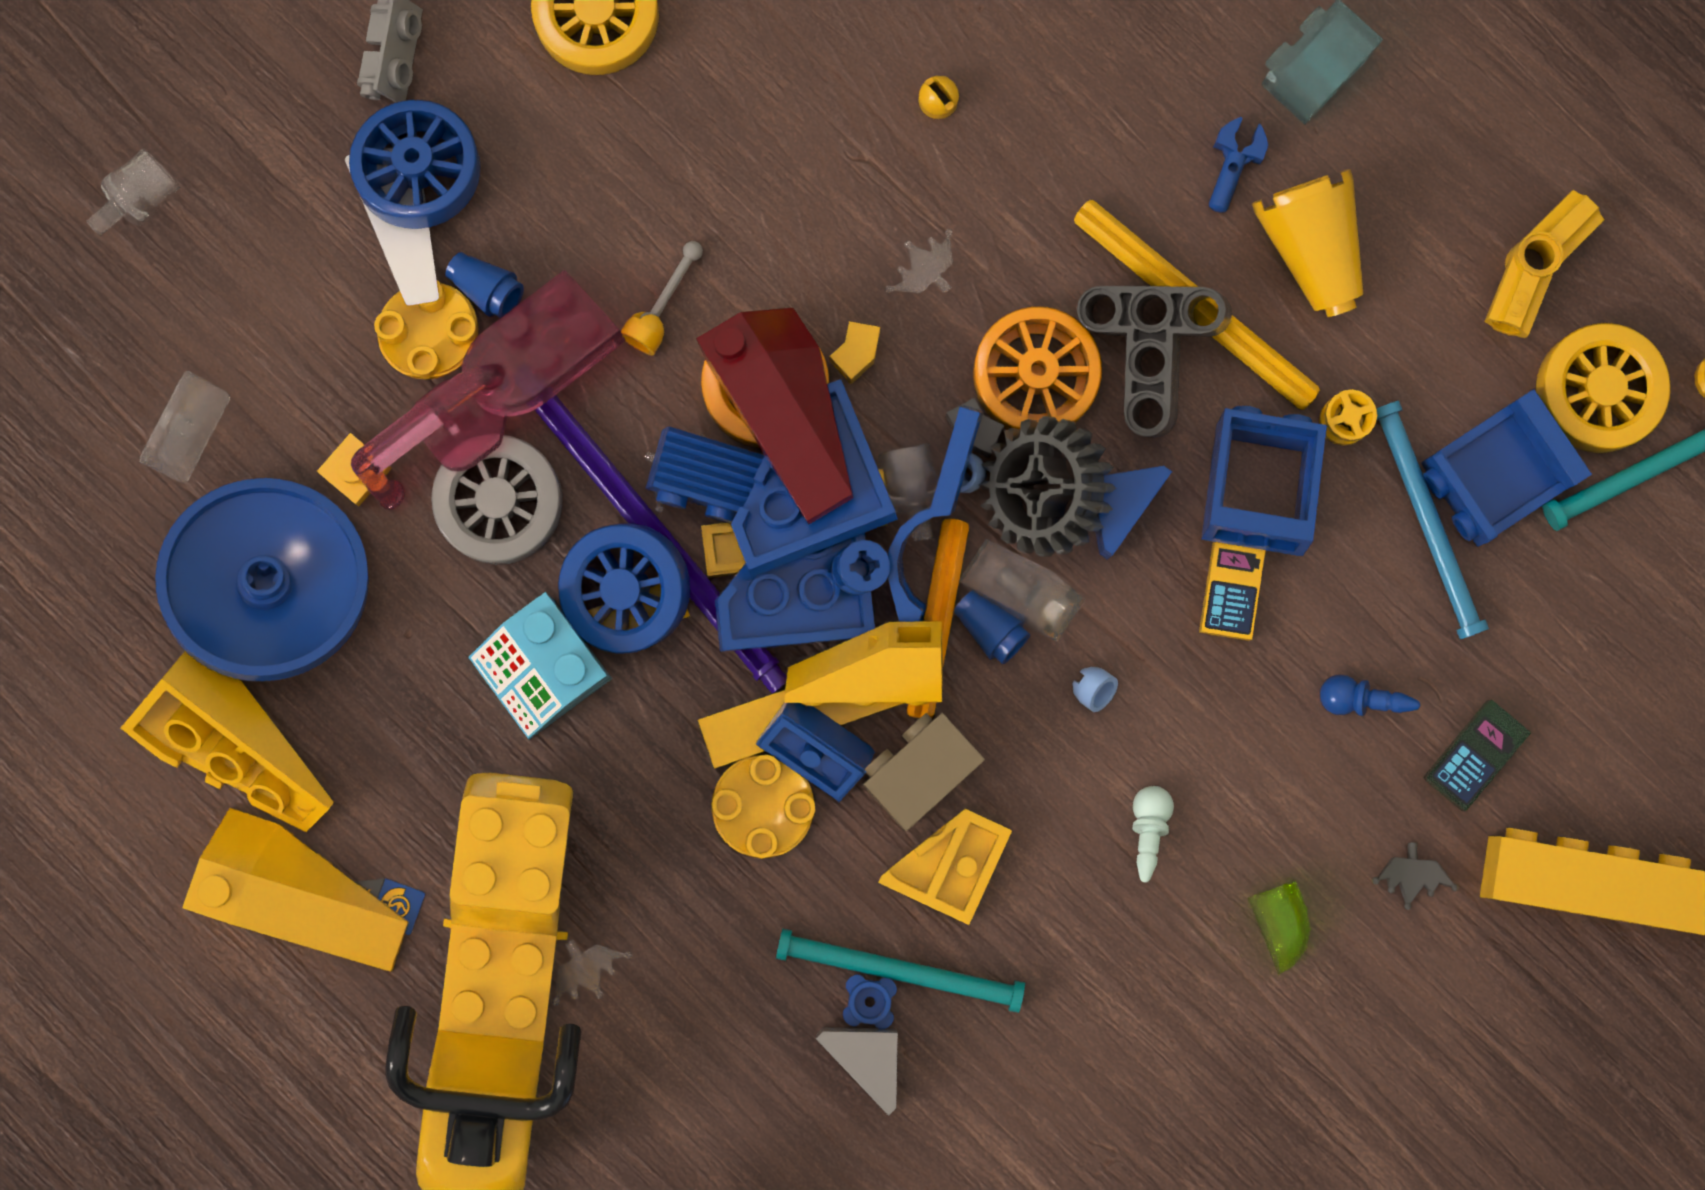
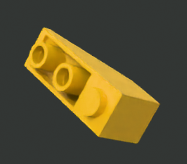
M942 621L888 622L788 667L785 703H801L806 706H818L824 703H853L859 706H869L877 702H904L908 705L919 706L929 702H942Z

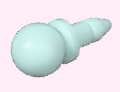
M1148 786L1141 789L1133 800V812L1137 820L1133 822L1132 829L1140 834L1139 854L1137 855L1136 863L1142 882H1148L1153 875L1158 861L1156 854L1159 852L1160 837L1169 833V826L1166 822L1171 818L1174 810V802L1171 795L1159 786Z

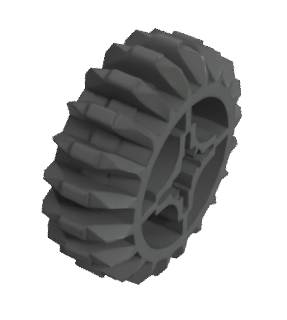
M1044 416L1038 422L1037 420L1027 419L1021 422L1020 429L1010 428L1004 431L1006 443L997 442L991 445L997 457L996 461H986L981 464L987 471L991 472L990 481L985 480L978 485L983 490L990 492V498L980 506L985 510L995 511L988 525L994 529H1003L1001 540L1007 544L1017 543V550L1020 552L1033 553L1035 551V554L1038 556L1050 557L1055 552L1057 554H1068L1073 551V544L1075 546H1084L1089 543L1088 531L1098 532L1104 528L1097 514L1109 513V511L1113 510L1107 502L1103 501L1104 493H1111L1117 489L1113 484L1104 482V475L1114 468L1108 462H1099L1106 448L1101 444H1091L1093 433L1089 430L1081 428L1077 430V424L1074 421L1062 419L1058 422L1055 417ZM1066 458L1071 464L1075 479L1067 471ZM1028 460H1029L1028 468H1027L1026 471L1022 474L1023 469H1024L1026 463H1027ZM1046 482H1049V484H1060L1061 488L1045 491L1034 489L1033 486L1045 485ZM1020 496L1027 504V513L1022 505ZM1073 498V501H1072V504H1071L1069 510H1068L1067 513L1064 515L1065 507H1066L1067 503L1069 502L1070 499Z

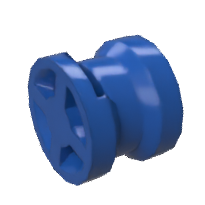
M859 540L845 546L835 555L832 562L834 582L842 591L850 595H863L878 589L886 582L890 573V560L887 552L879 544L871 540Z

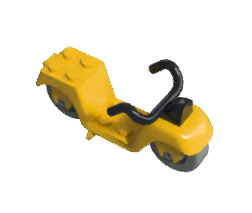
M491 772L473 774L466 782L461 801L450 887L451 919H444L443 926L451 928L440 1020L426 1087L414 1082L408 1075L410 1048L417 1016L415 1009L412 1007L400 1006L396 1008L386 1056L385 1075L389 1088L400 1100L415 1108L423 1109L416 1167L417 1182L422 1190H524L533 1120L555 1116L568 1106L574 1093L581 1028L576 1024H564L560 1027L551 1092L536 1098L556 940H567L568 932L558 931L564 861L573 799L572 788L565 783L552 779Z

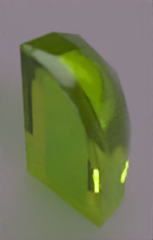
M1296 879L1248 897L1278 975L1296 965L1307 949L1311 931L1307 907Z

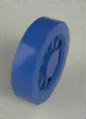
M426 100L400 101L378 110L358 130L352 142L349 155L351 177L364 204L381 220L402 228H429L453 218L469 203L477 189L480 178V157L468 126L449 108ZM417 131L426 132L422 139L417 136ZM408 133V137L403 138L401 140L397 138L402 134ZM440 138L446 141L439 145H436ZM387 144H390L393 147L392 152L385 151L383 149L387 146ZM456 156L457 164L445 162L444 160ZM377 164L387 166L380 170H377ZM436 177L454 178L455 182L447 190ZM394 182L386 194L381 187ZM430 186L439 198L423 204L422 189ZM408 188L412 189L414 205L399 203Z
M620 523L595 529L575 543L562 564L558 582V593L564 616L584 641L606 652L619 654L633 653L662 642L679 626L689 603L690 578L682 555L667 537L644 525ZM621 548L620 565H618L610 549ZM634 550L644 555L635 567L633 566ZM598 556L608 573L605 574L588 565ZM653 564L659 577L648 579L645 571ZM583 576L600 583V590L582 594L581 584ZM661 583L660 597L649 593L650 585ZM601 597L605 604L592 617L586 609L584 601ZM643 602L657 608L651 617H649L643 607ZM616 609L615 629L602 625L610 613ZM630 611L639 625L633 629H629Z

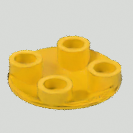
M438 280L439 298L437 301L409 306L405 304L399 291L386 303L374 323L379 348L384 358L398 372L416 379H435L457 370L470 357L478 338V319L470 301L454 287L440 283Z
M755 755L739 760L723 773L713 792L711 810L718 833L730 847L746 856L762 859L787 853L803 840L813 821L815 803L813 792L807 779L772 755Z

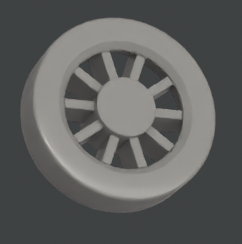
M497 434L471 439L451 452L436 474L431 497L433 515L445 539L467 557L482 563L495 565L515 563L538 552L554 534L559 524L563 507V495L559 478L546 457L528 442L516 437ZM501 458L497 477H491L484 459ZM514 461L524 469L508 482L510 463ZM475 463H477L484 479L480 485L462 476ZM532 477L536 487L535 491H516ZM458 482L475 491V498L455 500ZM537 500L534 515L519 508L520 502ZM477 507L478 511L463 524L457 510ZM515 514L529 521L526 527L518 533L511 521ZM487 517L488 523L485 538L473 533L472 530ZM498 522L504 523L510 537L495 539Z

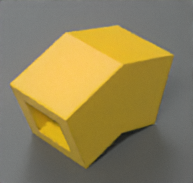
M849 321L845 342L829 356V362L850 384L856 381L874 364L880 327Z

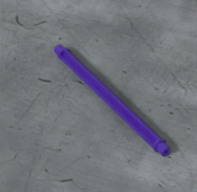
M531 367L519 373L513 382L523 393L524 402L527 405H531L628 523L644 525L660 532L675 545L688 569L690 598L718 631L715 600L720 595V592L550 389L551 385L546 380L542 381ZM766 648L734 651L753 673L752 677L756 681L760 679L771 694L776 693L786 684L787 676L778 666L780 661L773 657Z

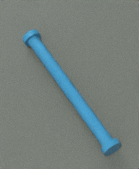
M1400 401L1381 406L1376 409V421L1379 420L1458 619L1461 627L1456 630L1459 639L1489 629L1486 619L1480 621L1399 416V412L1403 411Z

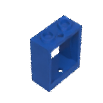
M1236 406L1232 409L1225 408L1215 430L1201 540L1303 556L1313 543L1327 425L1313 423L1311 418L1299 414L1276 417L1264 415L1260 409L1251 406ZM1231 440L1302 451L1294 518L1223 507Z

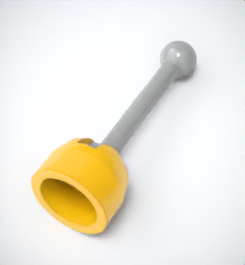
M689 241L684 245V257L650 312L633 314L620 331L619 336L637 350L648 355H654L662 343L664 326L659 316L692 261H697L701 258L703 248L698 242Z

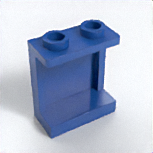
M1534 389L1421 462L1426 470L1423 476L1428 488L1437 498H1445L1455 513L1452 516V521L1457 531L1465 540H1473L1477 547L1498 537V534L1566 489L1577 485L1592 475Z

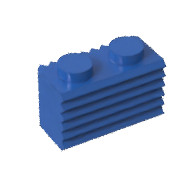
M667 427L661 432L646 489L658 492L656 501L681 509H686L687 502L707 507L705 516L732 523L739 507L744 506L754 486L753 478L765 455L673 427Z

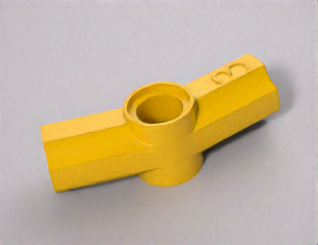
M1575 190L1570 191L1519 243L1511 248L1506 256V269L1484 321L1494 330L1508 336L1526 338L1529 335L1553 273L1605 220L1599 211V207L1587 195H1582ZM1525 249H1533L1542 256L1544 262L1542 270L1534 269L1528 265L1524 255Z

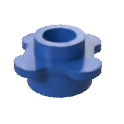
M859 974L851 976L846 982L849 1002L848 1006L843 1010L845 1022L850 1026L865 1023L874 1024L878 1029L888 1028L894 1020V1015L890 1011L891 998L897 992V987L893 980L882 978L879 981L865 980ZM867 997L874 998L875 1004L868 1007L865 1005Z

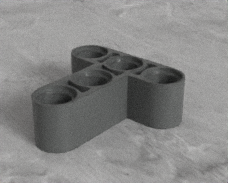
M1096 286L1083 293L1077 306L1078 318L1082 325L1089 330L1104 335L1127 336L1124 416L1130 430L1137 435L1153 438L1169 433L1175 426L1178 416L1181 337H1211L1225 331L1232 318V308L1227 298L1219 292L1206 287ZM1110 297L1115 303V315L1108 323L1099 325L1093 317V308L1100 299ZM1162 298L1167 307L1165 318L1157 325H1148L1143 317L1144 306L1151 299ZM1203 299H1214L1219 310L1217 318L1210 325L1199 326L1193 314L1196 305ZM1159 349L1164 355V368L1158 375L1148 377L1144 374L1141 367L1142 357L1149 350ZM1156 400L1163 410L1162 420L1154 428L1148 429L1140 421V408L1147 401Z

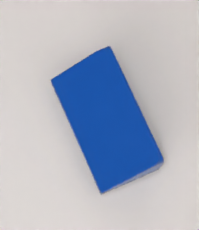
M784 702L756 742L757 746L838 802L866 773L864 769L871 763L875 753L870 745L813 706H806L801 703Z

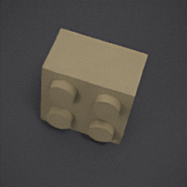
M925 713L901 735L908 742L903 749L894 756L887 748L864 769L870 779L862 786L900 828L906 832L985 760L943 713L934 720Z

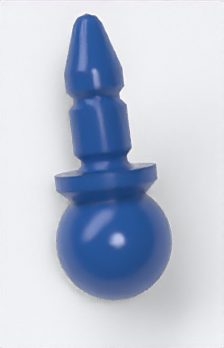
M1347 675L1331 676L1323 683L1320 689V700L1323 707L1335 715H1346L1355 711L1357 715L1364 716L1367 707L1372 710H1391L1394 713H1403L1418 710L1421 706L1418 700L1404 693L1394 692L1392 694L1389 691L1377 689L1370 691L1368 680H1362L1357 683Z

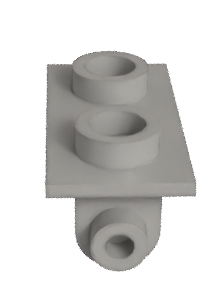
M378 0L377 4L371 6L366 42L371 45H381L380 52L364 51L360 74L357 79V85L361 87L360 96L371 100H380L381 95L395 103L406 100L408 87L413 77L412 64L417 39L422 29L421 16L423 11L422 8L411 1Z

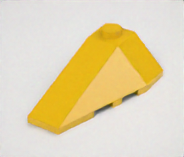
M184 651L120 728L160 760L176 768L184 762L206 773V783L218 789H221L226 783L246 793L252 806L304 832H307L334 803L240 679L222 675L205 667L186 651Z
M229 808L200 856L182 907L183 909L234 926L390 972L393 971L409 921L364 887L358 885L339 871L330 861L310 849L281 824L234 808Z

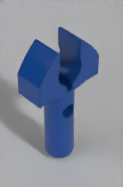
M1242 117L1232 120L1220 129L1213 148L1222 151L1225 161L1209 201V207L1213 211L1219 213L1226 212L1243 167L1251 162L1260 165L1268 148V141L1261 124H1258L1255 129L1251 145L1245 147L1242 152H1238V144L1235 140V134L1239 129Z

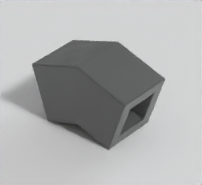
M975 398L960 405L981 410ZM960 406L948 411L945 416L952 431ZM983 414L972 451L989 458L993 451L991 445L997 442L1004 425L985 417Z

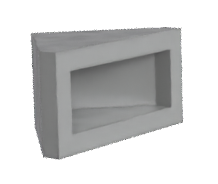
M823 1027L816 1034V1040L889 1116L896 1109L897 1029Z

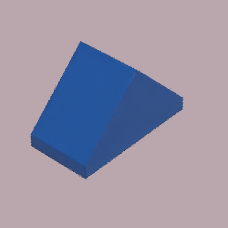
M1165 466L1104 475V482L1113 484L1117 489L1111 493H1104L1103 501L1107 502L1113 510L1109 511V513L1097 514L1104 527L1095 532L1099 555L1107 560L1113 556L1172 473L1171 470Z

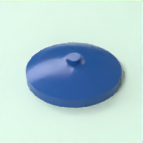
M272 478L247 479L233 482L207 493L190 505L178 517L166 535L159 552L155 575L158 603L163 618L178 644L205 667L222 675L247 681H275L305 673L328 660L347 642L356 629L366 605L369 587L365 550L358 532L347 515L335 503L316 490L292 481Z

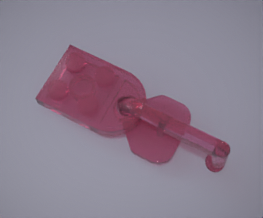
M564 269L479 334L471 343L464 356L462 373L457 374L452 379L441 382L420 398L410 411L362 446L351 459L350 465L352 470L367 490L379 500L382 507L389 510L395 509L404 500L405 488L399 481H390L383 470L418 443L423 441L446 469L457 472L468 470L501 445L508 416L522 415L539 408L626 340L619 328Z

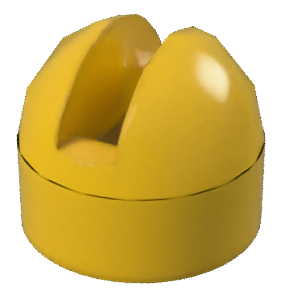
M936 75L930 77L922 84L919 90L918 102L925 115L933 119H944L956 110L959 91L951 79L946 76ZM937 85L950 102L944 106L938 95L930 88L931 86Z

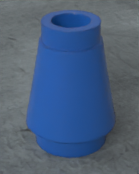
M463 252L457 253L446 268V278L451 280L488 317L494 315L501 319L508 317L522 298L524 286L517 281L515 273L468 256Z
M975 590L970 591L954 609L953 613L960 618L962 624L989 660L996 658L1001 664L1007 663L1017 654L1030 637V633L1023 628L1024 621L985 597L980 596Z

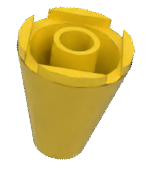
M1350 169L1340 171L1343 180L1341 182L1331 184L1330 178L1326 175L1273 194L1274 205L1264 208L1262 199L1252 203L1254 213L1314 311L1325 309L1327 317L1336 316L1355 309L1357 306L1354 299L1363 295L1354 180Z

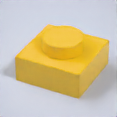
M350 433L317 472L354 504L360 506L392 467Z

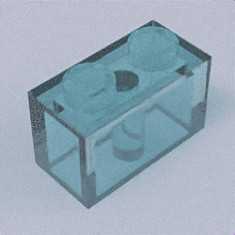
M1336 0L1327 11L1318 6L1299 27V30L1304 35L1292 47L1285 41L1265 63L1270 71L1261 85L1304 125L1316 115L1373 55L1383 41L1375 31L1341 0Z

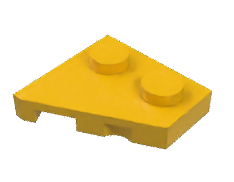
M963 809L883 873L878 883L969 925L1012 830L972 811Z

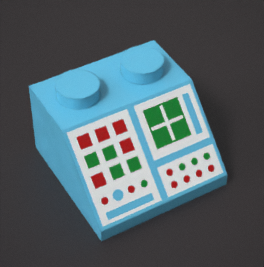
M546 592L503 622L468 657L529 740L612 679L586 642L569 623L555 600Z

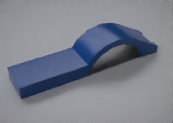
M965 405L960 406L932 504L920 510L899 528L889 548L890 573L888 580L899 622L923 621L927 606L914 595L904 577L902 557L907 539L919 524L932 517L949 516L955 511L984 412L982 410Z

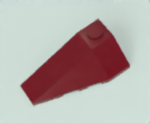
M781 308L740 312L696 338L708 366L807 523H813L853 499L820 348L795 309Z

